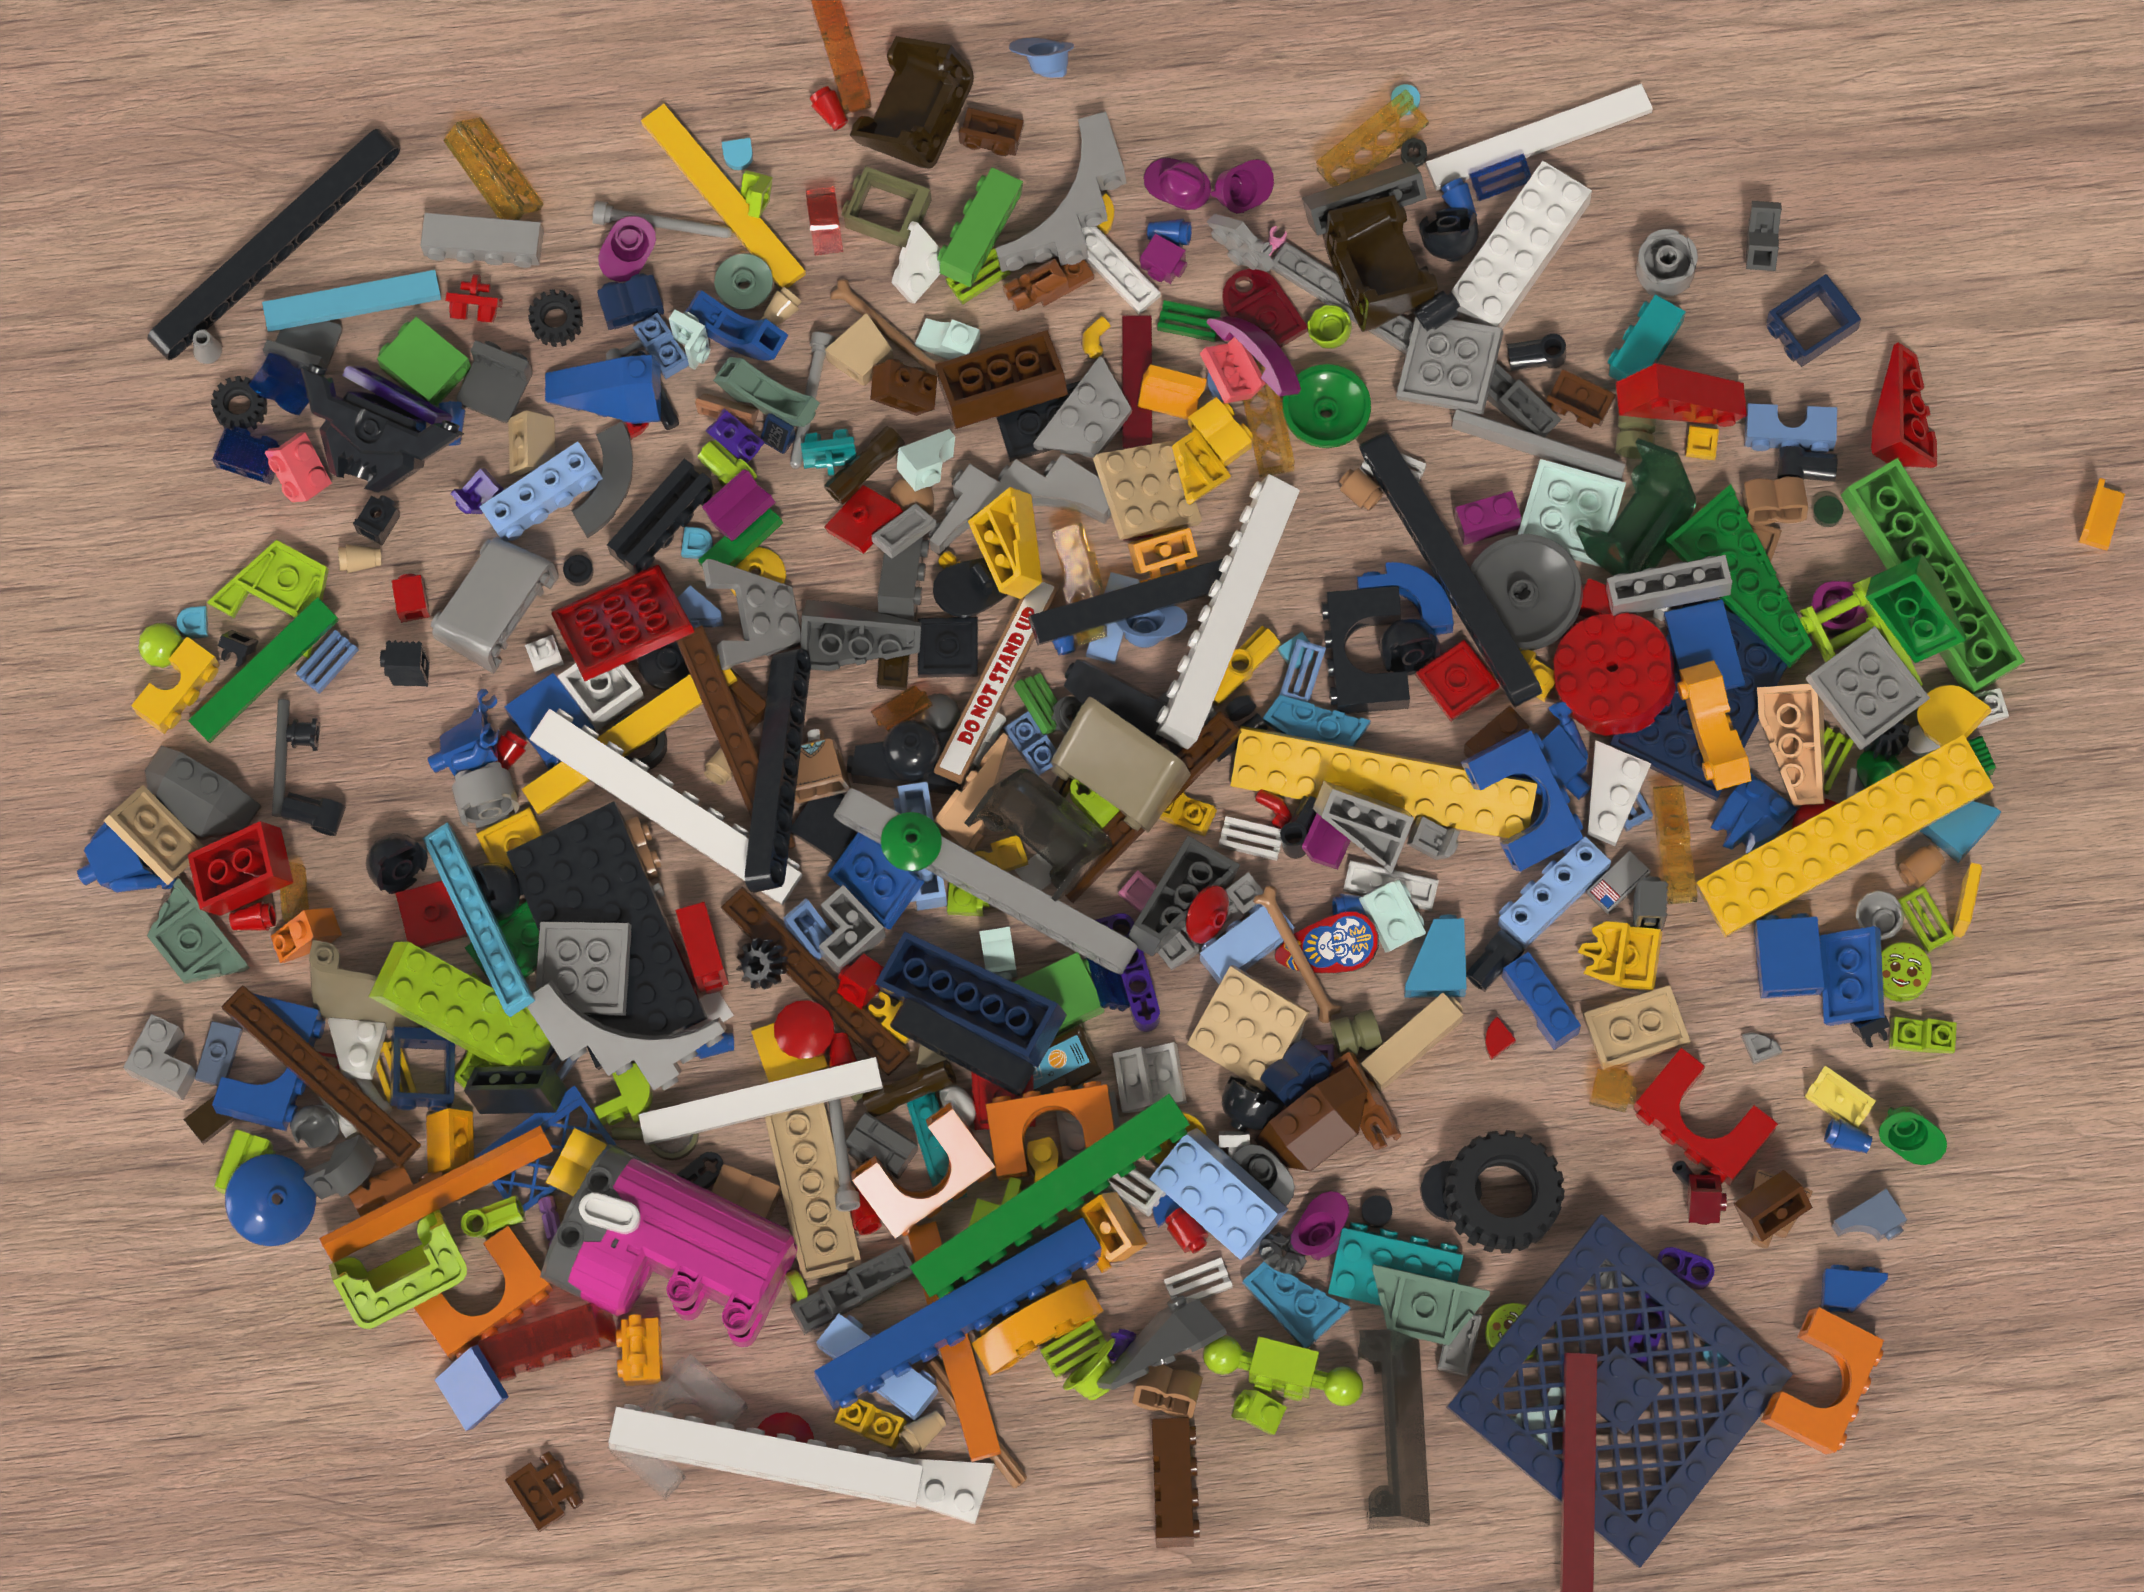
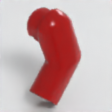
M1261 789L1256 795V802L1274 812L1276 816L1272 819V824L1274 827L1282 829L1285 824L1290 822L1292 814L1282 798Z

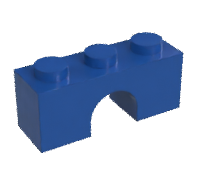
M1529 952L1503 968V980L1518 1001L1523 1000L1536 1018L1538 1029L1553 1050H1556L1579 1034L1581 1024Z

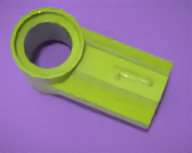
M717 440L709 441L698 455V459L718 477V481L723 487L743 469L748 470L754 480L757 479L756 473L745 461L740 458L737 460Z
M515 1195L483 1208L467 1211L462 1216L461 1228L468 1236L486 1238L507 1226L510 1227L526 1221L525 1212L518 1196ZM481 1216L484 1222L483 1228L475 1232L472 1228V1222L475 1217Z

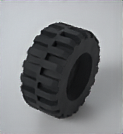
M1506 1130L1504 1134L1500 1135L1498 1131L1488 1132L1486 1137L1483 1138L1479 1135L1472 1139L1468 1146H1464L1459 1151L1450 1166L1445 1178V1191L1443 1193L1444 1204L1448 1206L1446 1214L1449 1221H1455L1456 1226L1454 1229L1459 1235L1465 1233L1469 1237L1467 1242L1473 1246L1479 1243L1484 1245V1251L1493 1252L1494 1249H1500L1501 1254L1511 1253L1516 1248L1522 1251L1527 1249L1531 1243L1536 1244L1541 1240L1558 1217L1565 1189L1561 1185L1564 1181L1562 1171H1557L1556 1169L1558 1162L1554 1155L1548 1157L1545 1153L1547 1147L1541 1142L1538 1146L1530 1142L1531 1136L1524 1134L1522 1138L1515 1136V1131ZM1495 1166L1508 1167L1519 1172L1527 1180L1532 1191V1200L1529 1208L1522 1215L1512 1218L1499 1217L1490 1213L1481 1205L1475 1192V1185L1479 1175L1485 1169Z

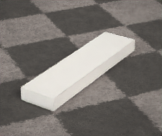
M1096 226L1081 228L1089 256L1085 260L1139 315L1161 297V292Z

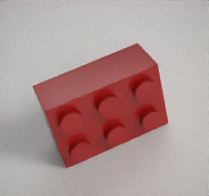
M263 821L252 824L187 854L199 909L219 916L294 883L282 830L280 827Z

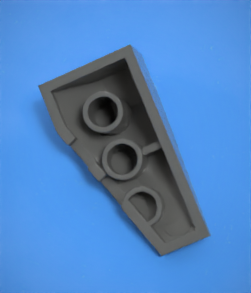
M806 600L802 613L801 648L808 653L812 670L833 671L840 669V666L854 663L856 665L866 664L868 660L878 658L891 659L920 653L922 623L838 602Z
M1184 1296L1175 1297L1167 1302L1168 1307L1159 1311L1097 1381V1385L1102 1389L1114 1390L1148 1374L1150 1371L1148 1366L1167 1365L1175 1361L1174 1354L1191 1349L1192 1352L1197 1351L1227 1334L1222 1324L1198 1299L1185 1298Z

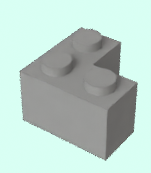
M844 885L821 904L823 915L837 930L818 947L821 956L838 974L847 964L852 965L863 953L865 955L869 953L886 937L884 927Z
M151 1014L123 1067L129 1076L183 1101L196 1075V1071L191 1065L173 1057L184 1037V1033L179 1026Z

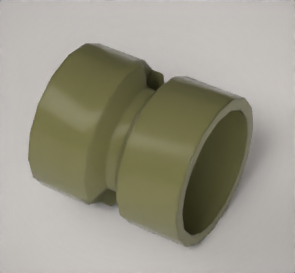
M1618 416V427L1621 432L1617 434L1615 452L1629 459H1646L1653 456L1655 437L1652 434L1655 432L1656 419Z
M1371 1009L1359 1012L1354 1016L1353 1021L1347 1016L1330 1021L1333 1039L1340 1057L1348 1052L1357 1055L1359 1047H1362L1365 1051H1371L1382 1045L1378 1024Z

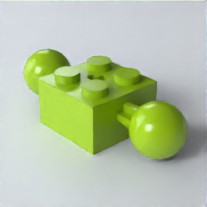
M1223 1335L1206 1345L1203 1350L1204 1363L1212 1372L1226 1375L1234 1372L1237 1368L1249 1371V1383L1254 1384L1253 1388L1255 1390L1265 1393H1271L1272 1389L1284 1392V1397L1291 1400L1301 1401L1302 1397L1309 1399L1311 1388L1323 1390L1328 1400L1333 1404L1349 1406L1358 1401L1363 1392V1381L1357 1371L1346 1366L1334 1368L1329 1373L1316 1370L1319 1352L1258 1336L1255 1351L1250 1353L1243 1351L1236 1339Z

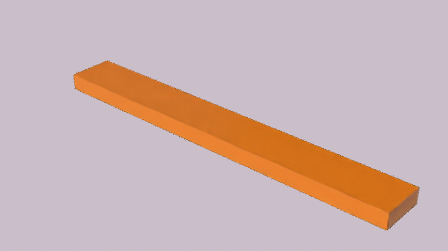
M538 1126L319 1239L331 1261L335 1263L552 1152L553 1149L541 1126Z
M936 1221L917 1226L914 1231L908 1234L915 1262L942 1245ZM923 1288L927 1306L939 1299L936 1294L929 1297ZM966 1333V1338L952 1347L947 1344L940 1348L971 1462L1002 1453L968 1333Z

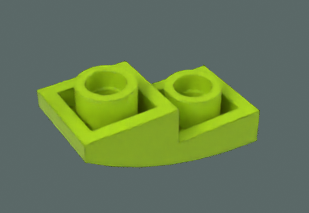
M1894 1016L1890 1019L1889 1049L1953 1054L1955 1053L1957 1023L1930 1018L1922 1021Z

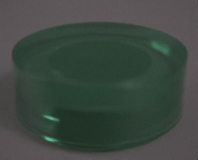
M1821 497L1814 505L1813 518L1823 527H1833L1842 519L1843 505L1835 497Z

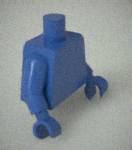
M487 689L478 691L477 699L479 705L478 708L474 709L472 716L440 736V751L428 757V762L435 773L449 767L455 776L458 772L464 770L474 771L498 760L497 741L500 730L495 733L487 721V711L496 706L497 698L493 695L490 700L482 701V698L488 694Z
M1556 702L1549 707V711L1559 718L1560 724L1542 740L1544 749L1541 751L1545 759H1549L1556 769L1557 776L1554 778L1558 786H1562L1565 790L1568 789L1580 800L1591 789V786L1580 777L1587 769L1588 752L1573 718L1569 717V714L1572 713L1565 702ZM1523 773L1510 775L1513 777L1533 780L1532 778ZM1537 785L1536 794L1542 796L1540 788Z
M105 822L92 836L90 843L84 849L89 864L77 870L78 877L85 886L97 880L101 886L111 889L116 893L157 888L158 885H161L162 889H171L176 881L175 878L167 885L158 875H155V872Z

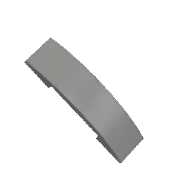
M1249 872L1225 890L1229 898V911L1222 929L1215 936L1217 940L1226 934L1225 929L1231 923L1238 919L1242 921L1249 914V911L1257 905L1253 902L1255 896L1264 893ZM1185 926L1157 953L1172 971L1202 951L1201 947L1205 943L1199 944L1192 941L1187 934Z

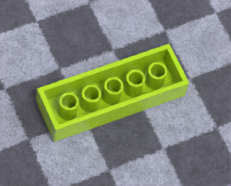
M394 942L368 996L496 1067L541 1066L551 1046V1043L527 1007L509 1017L504 1012L492 987L410 942Z

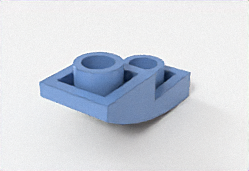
M658 312L633 327L648 354L653 355L660 364L661 374L665 379L689 366L687 356L675 341L672 332Z
M1028 711L1003 728L1010 741L1037 777L1053 767L1050 761L1057 750L1047 735L1042 734Z

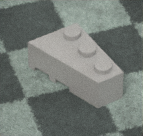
M1323 781L1313 809L1339 832L1392 873L1414 817L1403 808Z

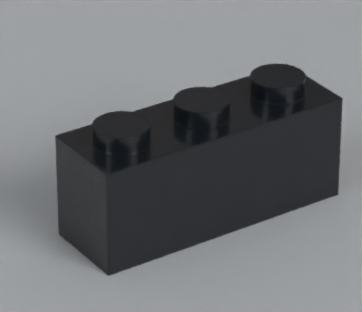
M551 1065L475 1067L464 1092L479 1114L556 1113L567 1088Z

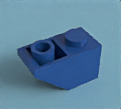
M1831 1265L1830 1269L1826 1268L1822 1274L1821 1308L1828 1312L1853 1313L1885 1285L1888 1280V1273H1880V1269L1875 1267H1863L1861 1271H1852L1846 1265Z

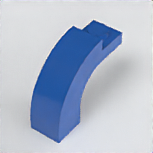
M702 290L697 291L686 309V312L693 314L699 319V323L705 325L709 338L734 352L763 361L775 359L788 337L786 332L766 318L751 320L738 315Z
M1386 562L1385 574L1372 571L1357 577V589L1399 586V595L1407 598L1415 605L1420 614L1421 621L1430 626L1436 635L1453 633L1454 622L1449 599L1436 579L1424 570L1405 563Z

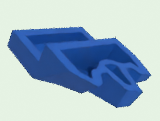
M1751 772L1752 781L1737 786L1716 814L1710 827L1716 831L1722 829L1727 831L1723 847L1732 850L1740 843H1743L1747 854L1775 839L1798 810V808Z

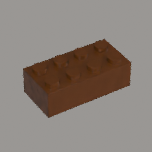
M1048 330L935 364L939 385L955 429L1068 395L1064 372Z

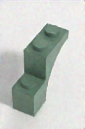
M729 357L713 380L737 402L752 403L766 416L772 413L792 426L805 427V425L813 420L816 414L815 410L820 405L814 397L798 393L777 383L743 358Z

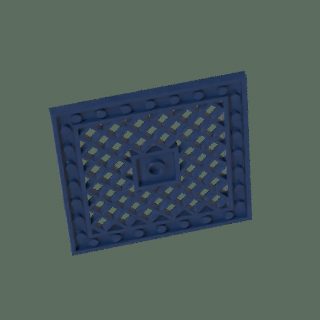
M1601 1214L1448 1403L1446 1408L1562 1504L1563 1462L1555 1455L1563 1454V1449L1553 1450L1551 1433L1563 1432V1427L1551 1428L1549 1411L1561 1410L1564 1407L1565 1352L1563 1342L1578 1341L1579 1353H1586L1585 1340L1600 1339L1602 1356L1597 1357V1362H1602L1597 1367L1596 1412L1609 1423L1596 1424V1429L1610 1427L1611 1445H1596L1594 1531L1636 1567L1641 1568L1764 1412L1772 1394L1779 1392L1793 1373ZM1604 1260L1612 1265L1611 1267H1600ZM1614 1271L1616 1288L1601 1290L1599 1273ZM1621 1274L1636 1286L1623 1288ZM1593 1276L1594 1290L1581 1291ZM1638 1291L1640 1308L1625 1310L1623 1293ZM1616 1293L1618 1310L1604 1311L1602 1295ZM1645 1294L1660 1306L1647 1308ZM1595 1295L1597 1312L1582 1314L1580 1297ZM1574 1299L1575 1314L1561 1315ZM1662 1311L1664 1328L1649 1330L1647 1313ZM1640 1313L1642 1330L1628 1332L1626 1314ZM1669 1314L1684 1326L1671 1328ZM1619 1315L1621 1332L1606 1334L1604 1316ZM1597 1317L1599 1334L1584 1335L1583 1318ZM1576 1319L1578 1336L1563 1338L1561 1320ZM1555 1323L1556 1338L1542 1339ZM1686 1331L1688 1348L1673 1350L1671 1332ZM1664 1333L1666 1350L1652 1352L1650 1334ZM1693 1334L1708 1346L1695 1348ZM1643 1335L1645 1352L1630 1354L1628 1336ZM1621 1337L1623 1351L1614 1346L1608 1353L1607 1338ZM1557 1343L1558 1360L1544 1362L1542 1344ZM1535 1348L1537 1362L1522 1364ZM1710 1351L1711 1368L1697 1370L1695 1352ZM1688 1353L1690 1370L1676 1372L1674 1354ZM1717 1354L1732 1366L1719 1368ZM1667 1355L1669 1372L1654 1374L1652 1356ZM1646 1357L1647 1371L1631 1358ZM1559 1365L1561 1382L1546 1384L1544 1367ZM1538 1367L1539 1384L1524 1386L1523 1368ZM1734 1371L1735 1388L1721 1390L1719 1372ZM1516 1372L1518 1386L1503 1388ZM1712 1373L1714 1390L1700 1392L1698 1374ZM1741 1374L1747 1378L1743 1385ZM1691 1375L1693 1392L1678 1394L1676 1376ZM1669 1377L1671 1394L1657 1396L1664 1385L1655 1378ZM1562 1387L1563 1405L1548 1406L1547 1389ZM1540 1389L1542 1407L1527 1408L1525 1391ZM1518 1391L1520 1409L1505 1410L1503 1393ZM1736 1393L1723 1409L1722 1394ZM1715 1395L1716 1412L1702 1414L1700 1396ZM1496 1396L1498 1408L1493 1403H1491ZM1693 1397L1695 1414L1681 1416L1679 1398ZM1672 1399L1673 1417L1659 1418L1657 1400ZM1651 1404L1652 1419L1638 1420ZM1542 1411L1544 1429L1529 1430L1527 1413ZM1521 1413L1522 1428L1507 1415ZM1717 1417L1704 1433L1703 1418ZM1696 1419L1698 1437L1683 1438L1681 1420ZM1674 1421L1676 1439L1661 1440L1660 1422ZM1653 1423L1655 1441L1640 1442L1638 1425ZM1632 1429L1633 1443L1618 1444L1617 1430L1625 1435ZM1545 1433L1547 1449L1531 1435ZM1698 1441L1685 1457L1684 1442ZM1677 1443L1679 1461L1664 1462L1662 1445ZM1655 1445L1657 1463L1642 1464L1641 1447ZM1634 1447L1635 1465L1621 1466L1619 1449ZM1612 1449L1614 1467L1599 1468L1597 1451ZM1679 1465L1666 1481L1665 1467ZM1658 1467L1659 1485L1645 1486L1643 1469ZM1636 1469L1638 1487L1623 1488L1621 1471ZM1614 1472L1616 1489L1601 1490L1600 1473ZM1659 1490L1647 1505L1645 1491ZM1638 1492L1640 1509L1626 1511L1624 1493ZM1617 1494L1618 1508L1603 1495ZM1640 1514L1635 1522L1627 1515Z

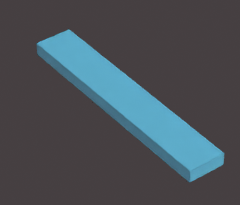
M431 270L264 301L262 305L267 330L270 332L441 300L436 271Z

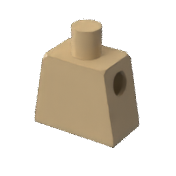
M866 313L825 349L826 358L829 363L863 386L872 380L873 366L884 363L887 359H894L892 348Z

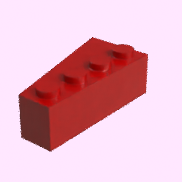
M1658 363L1616 382L1619 416L1717 424L1720 427L1733 426L1736 423L1735 421L1747 416L1744 383Z

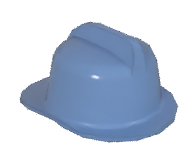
M1023 38L1009 44V49L1012 52L1027 57L1034 73L1048 78L1064 77L1066 75L1068 51L1074 48L1073 43L1057 42L1042 38Z
M1170 606L1116 622V624L1124 631L1126 640L1131 644L1141 648H1149L1155 646L1166 637L1179 633L1185 628L1188 621L1187 614L1183 609L1177 606Z

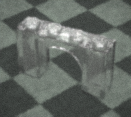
M691 1354L686 1359L680 1358L671 1369L673 1374L666 1382L660 1381L650 1392L652 1398L644 1406L642 1404L638 1405L643 1408L642 1412L654 1414L655 1410L665 1411L676 1404H693L705 1410L717 1422H725L732 1425L748 1408L747 1403ZM609 1446L607 1447L611 1454L665 1501L686 1478L684 1472L669 1460L612 1450Z

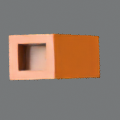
M333 908L303 910L271 935V939L280 963H286L310 954L313 940L332 943L342 933Z

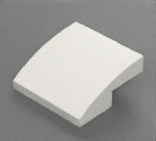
M1172 1042L1147 1049L1138 1047L1112 1053L1123 1113L1144 1111L1169 1093L1177 1105L1187 1103L1176 1043Z

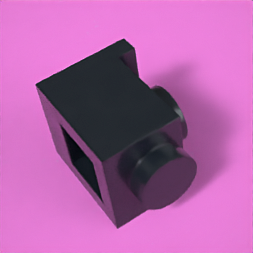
M381 495L379 499L371 496L358 519H355L353 522L356 532L383 546L400 517L397 508H395L396 503L384 495ZM377 511L382 513L380 517L373 518Z

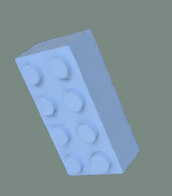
M1198 1128L1189 1131L1187 1135L1180 1139L1149 1178L1240 1260L1253 1254L1261 1241L1270 1233L1288 1210L1284 1204Z

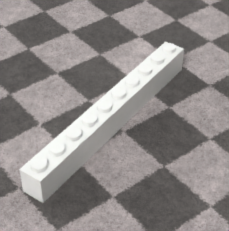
M1270 474L1262 482L1256 481L1250 492L1249 497L1253 498L1251 505H1247L1240 516L1239 521L1243 523L1240 531L1236 530L1229 543V546L1232 547L1231 553L1224 557L1219 567V571L1222 572L1219 580L1216 579L1210 588L1208 596L1212 597L1209 606L1205 605L1198 617V621L1202 622L1199 630H1194L1188 641V646L1191 647L1188 656L1184 655L1177 668L1180 676L1177 681L1174 680L1168 689L1166 695L1170 698L1168 705H1164L1156 718V722L1160 724L1155 734L1187 750L1198 740L1300 492L1299 489Z
M551 709L547 711L529 738L534 744L745 881V866L749 842L747 837L750 834L747 830L736 823L733 827H730L722 822L725 816L711 807L707 811L699 807L697 804L700 800L685 790L682 795L672 789L674 783L661 774L657 778L647 773L649 767L636 758L630 762L621 756L624 750L610 741L607 745H604L597 740L599 734L586 725L582 729L571 723L574 718L563 710L558 709L556 713ZM788 858L784 885L761 892L783 906L803 876L798 871L800 865Z
M625 1404L624 1408L616 1407L608 1442L609 1448L612 1450L916 1508L923 1466L917 1465L918 1461L912 1458L900 1457L899 1461L887 1459V1455L881 1452L870 1451L869 1455L856 1453L857 1449L853 1447L839 1445L838 1449L828 1448L825 1442L809 1439L807 1443L795 1441L794 1436L787 1434H777L776 1438L764 1435L765 1431L756 1428H747L745 1432L735 1430L734 1425L725 1422H716L714 1426L704 1424L703 1419L694 1416H685V1420L673 1418L672 1413L663 1410H655L654 1414L642 1412V1407L632 1404Z

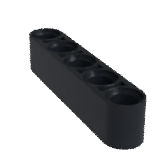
M907 998L904 999L890 1024V1027L901 1035L1017 1096L1022 1095L1036 1070L1026 1060Z

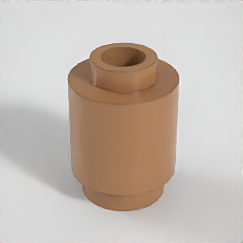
M1360 468L1355 471L1349 469L1339 481L1342 484L1340 491L1361 509L1364 507L1370 511L1384 495V492L1380 490V485Z
M1931 844L1926 847L1922 846L1899 864L1901 870L1899 876L1909 887L1913 885L1919 888L1941 870L1945 859L1935 846Z

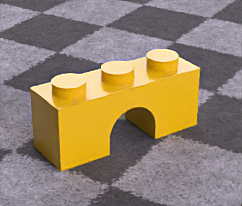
M189 637L184 639L168 659L173 668L181 673L179 683L170 690H161L149 683L131 705L139 717L163 734L168 729H173L179 723L181 713L187 706H191L196 702L200 695V689L206 682L210 683L216 677L218 667L220 666L214 655Z

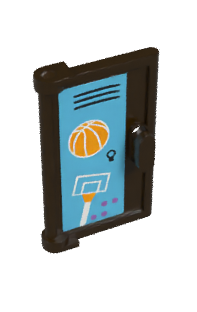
M1081 1023L1054 1038L1039 1067H1035L1036 1070L1033 1073L1034 1091H1040L1041 1095L1053 1093L1054 1088L1071 1086L1073 1088L1102 1074Z

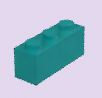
M1656 294L1650 303L1645 301L1637 314L1640 318L1635 326L1630 325L1622 338L1625 341L1620 350L1615 348L1607 363L1610 364L1609 376L1620 381L1658 363L1683 324L1686 311Z

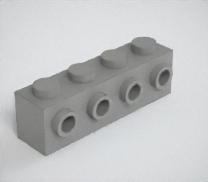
M425 213L420 246L424 256L435 261L451 258L463 263H472L476 260L485 261L490 265L513 263L518 267L529 268L531 265L540 266L544 232L540 222Z
M1726 555L1708 556L1697 561L1678 562L1671 566L1648 568L1641 572L1615 575L1607 578L1606 592L1613 616L1621 613L1636 614L1730 595L1732 580Z

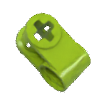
M1073 779L1070 786L1072 802L1097 829L1101 830L1120 810L1091 789H1089V795L1086 793L1079 795L1078 788L1086 789L1087 787L1078 780Z

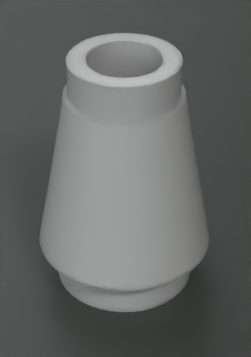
M205 330L195 332L193 335V355L195 359L203 364H211L217 361L222 353L221 343Z

